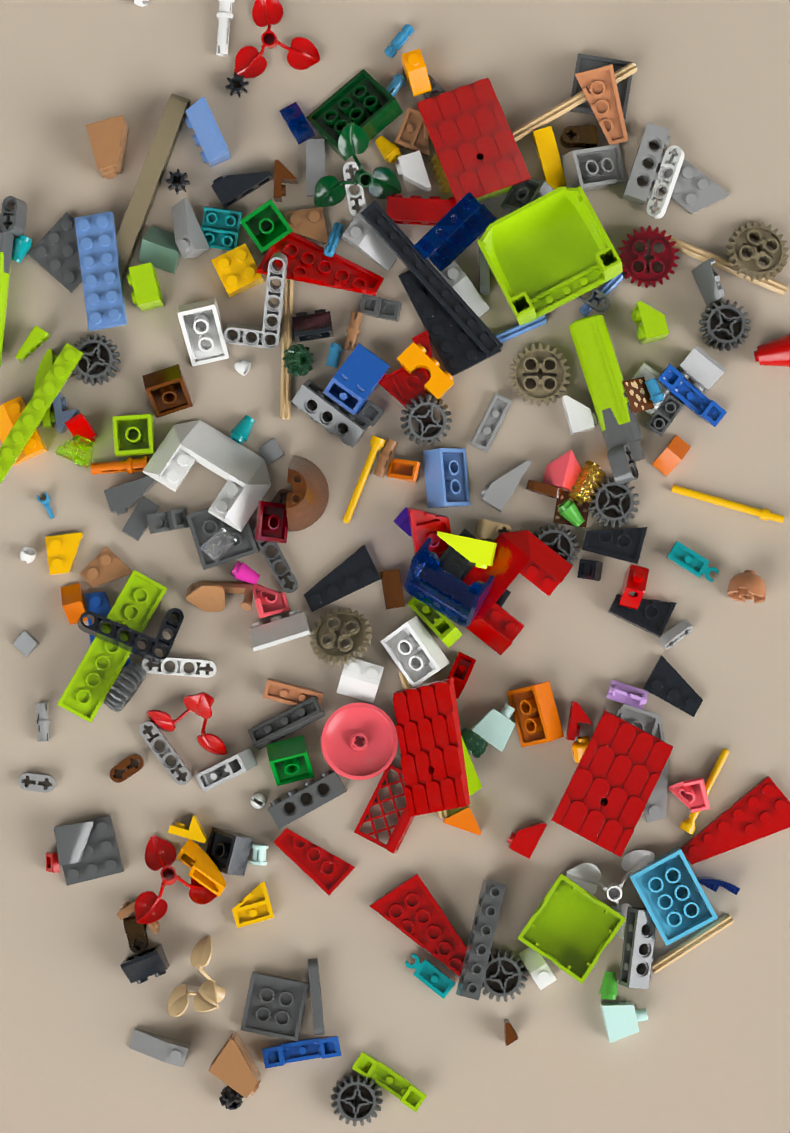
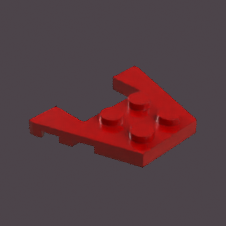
M426 330L412 338L416 345L419 343L426 349L427 352L425 354L431 359L433 356L428 331ZM401 367L388 375L385 374L378 384L401 405L407 408L405 406L406 403L410 406L413 404L410 400L411 398H414L417 402V395H421L423 399L425 394H429L424 389V385L430 380L431 375L425 368H417L409 374Z

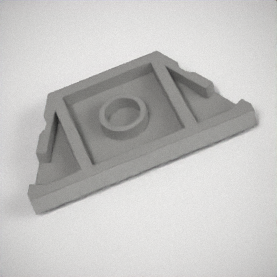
M675 153V154H672L671 156L674 158V156H678V154ZM684 159L670 199L688 213L694 214L722 199H726L729 193ZM673 169L665 171V178L672 176ZM662 187L661 192H663V193L665 194L666 191H667V188H666V187Z
M623 704L614 713V715L665 741L661 715Z

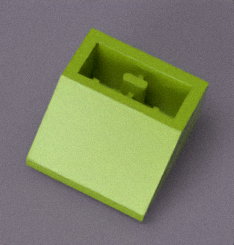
M638 301L632 308L633 311H631L632 321L636 322L638 328L635 330L637 340H641L642 345L664 340L669 334L665 315L644 302Z

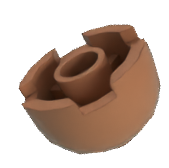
M745 570L732 577L728 585L727 594H729V598L736 601L745 602L746 599L754 600V603H762L766 597V584L759 575H756L755 571Z

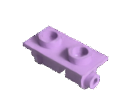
M611 680L606 698L643 710L644 704H646L648 699V691Z

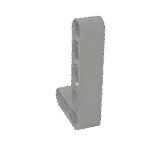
M283 253L273 254L268 264L263 326L232 322L227 325L223 334L226 342L273 349L278 345L281 337L288 265L287 257ZM278 259L282 261L283 266L277 267L273 261ZM272 279H279L281 285H274ZM270 298H277L279 304H272ZM274 316L277 318L278 322L272 323L269 321L268 317ZM229 330H235L238 335L231 336ZM253 332L257 338L252 339L247 333ZM271 334L275 336L276 340L269 341L266 336Z

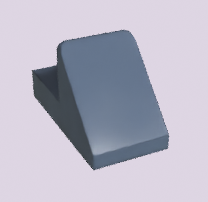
M59 393L53 402L57 432L65 433L68 428L64 422L78 415L80 411L78 409L65 411L67 400L66 397Z

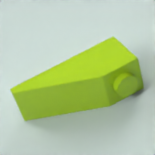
M420 591L407 602L413 611L448 648L462 636V633Z

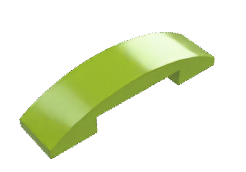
M363 1051L352 1066L353 1070L364 1077L366 1076L367 1079L374 1078L376 1084H379V1086L400 1099V1102L417 1112L427 1097L424 1092L402 1075Z

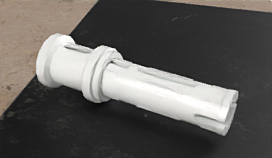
M218 0L219 12H217L216 16L219 19L216 55L228 56L230 21L234 16L232 14V4L235 0Z

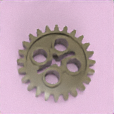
M754 221L752 226L747 222L745 227L740 225L738 230L735 229L729 238L730 242L726 246L729 250L726 255L731 257L728 262H734L732 269L738 268L737 274L743 272L744 279L749 275L751 281L755 277H757L759 282H761L763 277L768 281L770 276L775 278L777 273H780L783 270L782 267L787 263L786 260L789 255L786 253L789 248L784 247L787 241H781L783 234L777 235L778 229L772 231L771 224L766 228L764 222L760 226H758L756 221ZM749 237L754 238L756 242L750 240ZM767 246H771L773 250L768 249ZM742 253H746L748 257H744ZM759 261L764 262L766 266L761 265Z
M540 343L538 349H536L534 344H532L530 351L528 348H524L525 354L518 352L520 359L513 358V362L516 365H510L514 372H510L509 376L514 377V379L509 383L516 385L512 391L519 390L517 397L523 395V402L530 399V405L537 401L538 406H540L541 402L544 401L547 406L549 399L554 403L556 402L555 396L562 397L560 391H567L563 385L570 384L566 380V378L571 377V374L566 373L570 366H564L567 359H560L563 353L555 354L557 348L550 351V347L547 345L543 349ZM533 361L536 367L533 370H529L526 368L525 363ZM545 362H553L554 369L547 370L544 365ZM538 371H541V374H557V376H543L541 379H538V376H523V373L537 374ZM551 380L554 383V388L547 389L544 386V382ZM525 381H534L535 387L528 389L525 386Z
M341 607L340 612L333 609V614L326 612V618L320 616L321 622H314L316 628H311L313 634L309 636L311 639L310 645L314 654L317 655L319 660L323 659L325 664L329 661L331 666L335 662L341 666L342 662L345 661L349 665L350 659L356 662L355 657L359 656L362 658L361 651L367 652L366 646L371 645L369 639L372 638V629L368 620L365 619L363 614L359 615L357 610L352 613L351 608H348L346 612H344L343 607Z

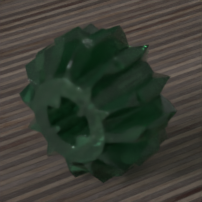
M297 344L291 345L284 351L285 357L282 360L285 361L283 367L288 368L287 373L293 374L295 377L305 376L308 374V371L313 369L311 364L315 361L311 359L313 353H309L310 347Z
M463 728L461 736L468 753L475 758H480L486 751L487 741L471 729Z

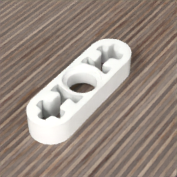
M347 162L343 166L344 181L351 180L350 173H346L349 167H352L353 170L359 169L355 162ZM345 184L349 212L355 217L357 215L356 210H352L355 207V201H350V199H358L360 207L363 204L366 205L363 187L357 184L360 192L353 195L349 192V188L354 184Z

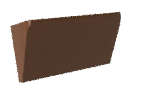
M393 569L380 572L386 610L405 607L400 570Z

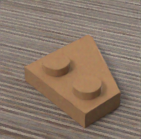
M408 107L394 144L413 152L420 150L421 155L429 157L428 132L419 111Z
M323 207L285 212L286 221L292 228L293 233L310 240L322 242L325 245L327 244L328 239Z
M105 547L80 575L95 588L107 582L131 575L132 570L108 547Z

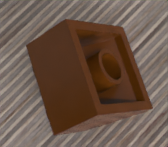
M179 364L142 376L145 390L157 418L193 406Z

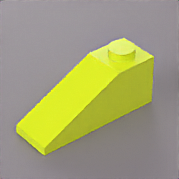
M437 532V536L470 562L476 563L475 567L487 569V565H493L497 543Z

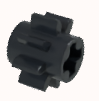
M234 73V78L227 77L230 85L225 87L232 90L230 96H233L235 93L241 98L242 92L248 93L245 86H248L249 82L243 81L244 75L237 77L236 73ZM240 82L241 88L237 87L235 90L233 83Z
M179 169L175 173L169 172L170 179L165 180L166 183L171 184L168 187L169 191L174 189L176 194H179L181 190L186 192L185 186L190 185V182L185 180L188 176L187 173L181 174ZM175 180L181 181V184L175 183Z
M229 1086L223 1088L222 1096L219 1098L221 1105H225V1108L229 1110L239 1108L243 1103L242 1098L244 1097Z

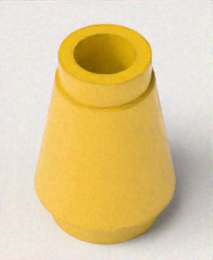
M384 136L376 139L375 144L385 161L390 164L397 162L398 157L402 155L400 148Z

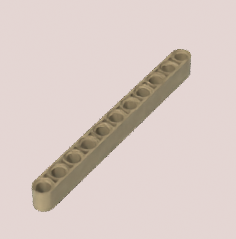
M173 93L167 102L116 236L122 284L185 121L184 118L187 115L185 111L190 107L191 100Z

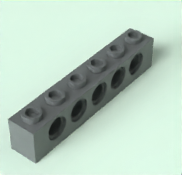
M483 880L456 994L475 1000L480 998L506 889L505 884Z

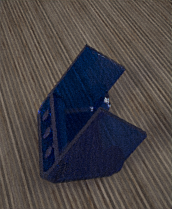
M428 537L412 558L404 588L411 596L463 627H468L487 598L495 577L491 575L486 583L474 581L469 586L439 567L440 560L437 554L429 551L432 539Z

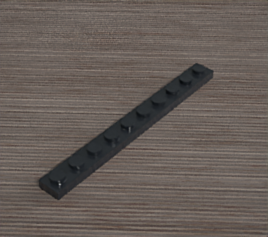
M375 200L360 213L365 221L487 358H490L503 346L499 339Z

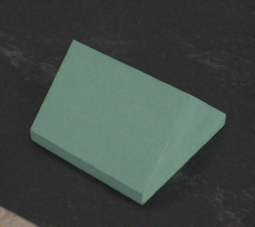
M151 225L142 239L138 261L144 264L151 262L154 267L175 274L181 254L175 243L174 233Z

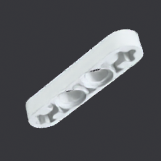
M676 145L670 146L665 152L658 172V178L652 190V196L647 204V213L654 219H660L664 216L685 154L683 150ZM677 152L678 156H674L673 158L671 155ZM667 169H673L672 176L669 178H665V171ZM666 187V193L663 196H659V189ZM653 208H660L659 211L653 212Z
M167 657L161 663L162 671H158L159 667H152V670H149L146 663L150 660L144 658L142 661L143 669L146 670V673L209 678L217 672L216 664L210 660ZM167 661H173L175 664V669L172 672H168L165 669L164 665ZM197 662L201 663L200 667H206L207 663L210 664L213 671L207 675L206 671L199 670L200 674H196L198 670ZM185 663H193L194 671L192 673L184 671Z

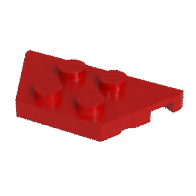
M408 508L418 577L422 579L450 546L437 536L438 531L451 534L450 522L447 516Z

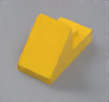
M195 814L192 817L189 828H186L187 824L177 821L169 827L168 833L201 843L207 842L208 837Z

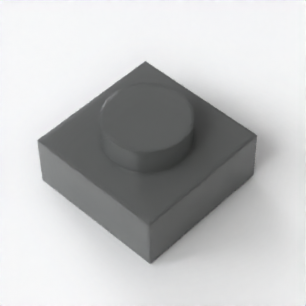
M369 400L358 416L374 427L384 411Z

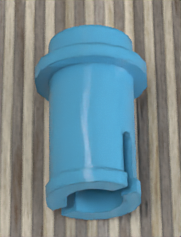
M399 73L393 75L394 79L386 88L388 92L393 89L391 95L394 97L401 87L406 85L407 79Z
M331 343V346L328 347L330 351L325 365L337 368L340 353L343 352L342 345Z
M653 378L646 381L645 384L651 397L649 400L653 404L663 401L664 393H661L657 379Z

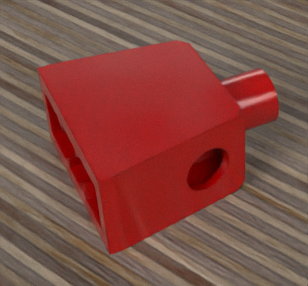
M630 564L625 572L619 605L638 609L646 589L649 574L648 568ZM629 592H635L634 596H631Z

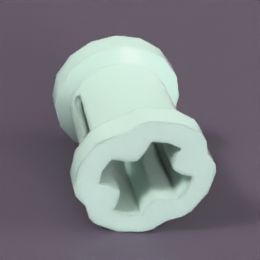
M252 844L253 858L250 864L267 865L266 849H268L269 845Z

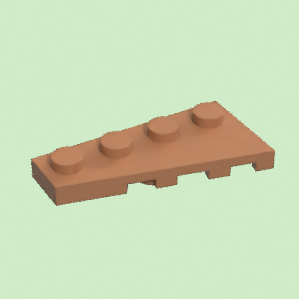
M609 64L574 73L609 145L629 141L613 65Z

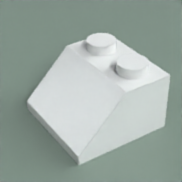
M350 659L349 665L346 663L344 665L337 693L373 704L384 667L360 659H356V662Z

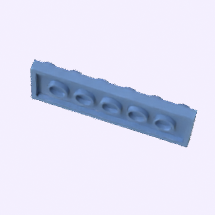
M110 211L76 217L74 220L88 330L94 331L128 325L114 215Z

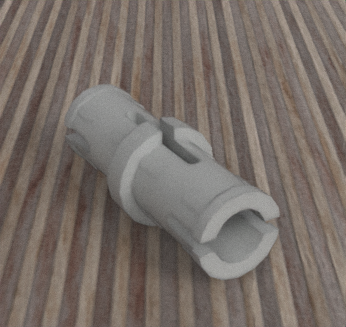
M36 703L37 720L35 725H37V742L50 741L49 724H51L48 715V703Z

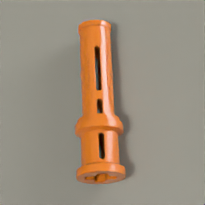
M144 456V458L136 459L128 457L122 461L91 463V474L118 472L134 474V472H141L148 464L149 457Z

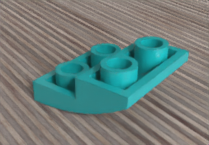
M204 206L201 230L210 248L232 250L238 247L241 228L240 220H242L243 211Z

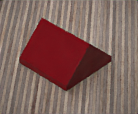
M259 501L255 540L287 543L288 522L286 504Z

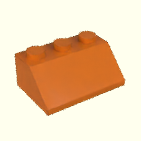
M549 681L507 692L510 706L515 709L513 718L521 747L551 742L564 737Z

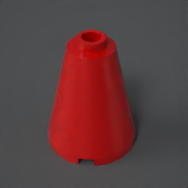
M790 333L757 346V350L754 351L755 362H759L760 365L790 367Z

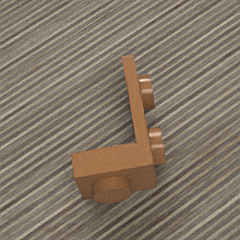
M136 900L132 903L127 901L119 907L120 911L117 913V916L120 920L135 911L134 905ZM158 921L147 924L154 934L160 930Z

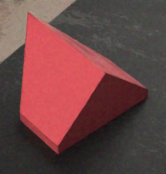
M572 449L546 466L542 483L577 493L580 492L584 473Z
M252 584L260 619L290 611L285 592L281 593L259 584Z
M702 777L682 781L667 787L669 791L691 810V813L710 809L705 781Z

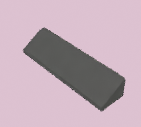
M313 696L249 729L248 732L254 747L260 750L266 747L267 744L274 743L321 719L326 714L317 697Z

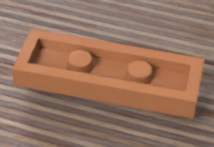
M268 678L263 698L295 706L316 696L321 705L324 692Z

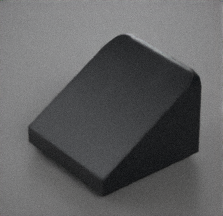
M580 559L577 578L600 581L603 563Z

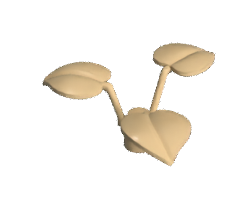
M210 935L204 937L194 946L190 956L191 965L198 967V970L208 980L202 983L198 992H187L188 988L184 984L177 986L172 991L168 1000V1015L173 1017L182 1015L189 1004L188 996L191 995L194 996L193 1008L198 1012H208L219 1008L218 1002L223 1000L225 988L216 985V980L212 979L202 968V966L208 965L212 955V937Z

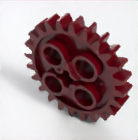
M648 225L647 231H645L643 226H640V232L633 229V236L628 233L626 234L629 239L628 241L621 240L625 246L618 247L622 251V254H618V256L622 258L623 272H627L624 278L632 277L631 284L637 280L638 287L642 283H644L645 288H648L649 283L656 287L657 281L662 285V278L669 280L667 274L675 273L671 268L678 267L674 260L679 259V257L675 256L674 253L678 252L679 249L672 247L676 244V241H669L672 235L664 236L666 230L658 233L659 227L652 231L651 226ZM647 240H650V254L653 255V258L649 259V273L646 274V259L643 258V255L647 254ZM639 241L643 242V251L636 252L634 244ZM656 242L663 244V250L660 253H656L653 250V245ZM641 261L643 263L642 270L634 271V262ZM661 262L662 269L659 272H654L652 270L653 263Z

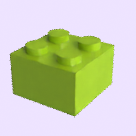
M150 262L128 267L130 273L127 274L129 285L134 289V292H131V296L136 307H139L141 311L163 307L164 302L157 272L153 264Z
M152 414L112 417L114 450L117 457L154 455L156 444L154 416Z

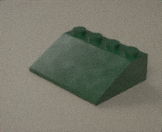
M363 69L309 114L306 119L330 147L346 161L352 155L343 156L339 152L337 141L340 132L347 124L351 122L356 123L367 133L370 141L403 112L396 98Z

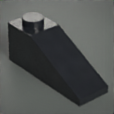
M270 171L227 175L224 178L221 176L215 179L211 187L225 209L273 178Z

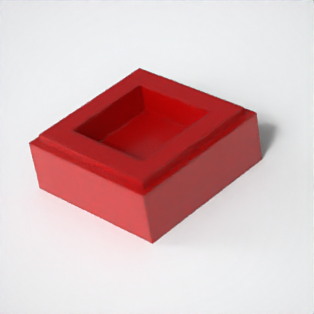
M46 852V871L52 873L60 872L58 852Z

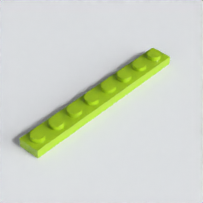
M68 343L60 352L0 447V484L6 478L84 355L83 352Z

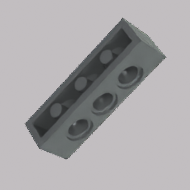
M308 379L291 402L299 410L310 415L313 421L322 424L328 432L335 434L344 444L353 448L362 438L370 424L357 414L353 415L326 396L321 387ZM312 400L317 403V406L312 403ZM327 412H330L333 418L328 416ZM342 423L346 424L348 429L344 428Z
M328 770L321 774V779L317 781L311 779L304 783L305 788L299 791L295 788L288 792L287 798L281 800L279 797L270 802L271 806L268 808V811L278 829L347 792L339 775L335 771ZM322 783L327 784L329 787V791L325 794L320 793L318 790V786ZM309 793L312 796V801L304 803L301 795ZM287 802L294 804L295 810L293 812L285 810L284 805Z
M628 907L618 983L627 988L648 989L651 980L650 971L651 963L653 962V947L656 940V926L646 908Z

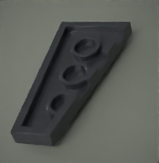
M365 545L304 594L312 612L381 579Z

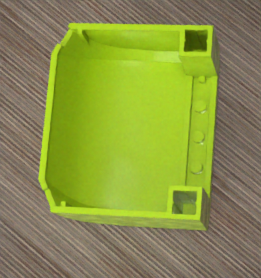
M581 186L575 188L558 187L489 224L483 236L477 241L519 325L534 321L608 282L623 272L622 261Z

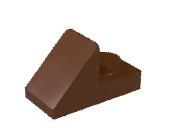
M275 160L273 198L275 202H282V196H286V185H283V183L298 184V181L279 160Z

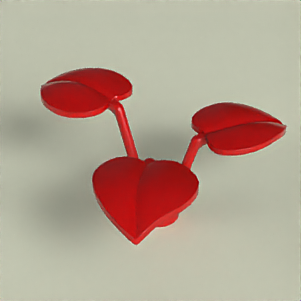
M278 0L255 1L252 10L253 20L257 26L265 27L268 25V28L261 36L263 45L260 52L253 46H245L238 51L234 69L237 77L244 75V78H254L265 71L267 61L261 55L266 47L272 49L279 45L288 50L287 61L296 70H305L320 61L317 48L308 39L296 37L292 40L291 47H288L278 41V37L271 31V24H278L282 20L284 13L283 7Z
M201 692L185 696L183 702L188 709L176 719H172L164 711H147L150 720L159 729L166 732L174 731L176 728L174 724L190 711L204 718L201 735L197 736L200 746L216 755H227L229 753L224 742L218 736L211 733L206 734L205 732L207 720L212 716L211 706L214 703L213 697L209 694Z
M152 835L147 843L145 863L152 871H158L162 868L160 872L162 883L158 896L152 891H146L137 897L134 905L135 921L140 924L154 923L164 917L168 905L165 900L160 898L162 897L165 885H173L176 880L190 888L189 897L196 904H208L217 897L216 894L192 877L191 884H188L180 876H177L176 870L170 866L176 860L177 852L175 847L170 842L155 835Z

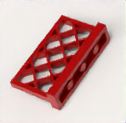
M390 764L384 771L354 833L395 854L415 816L409 817L407 804L404 808H397L395 798L405 795L404 779L401 776L403 772L401 769ZM390 769L398 773L400 780L389 783L387 775ZM401 783L404 793L394 796L391 785ZM388 787L391 797L381 800L379 796L380 789ZM392 800L395 811L385 814L382 803ZM379 804L382 815L372 818L370 809L372 806ZM396 813L398 822L396 825L389 827L386 816ZM383 817L386 828L376 831L373 820ZM371 822L374 832L366 834L360 831L363 823ZM385 830L388 831L390 838L387 844L379 840L377 833Z

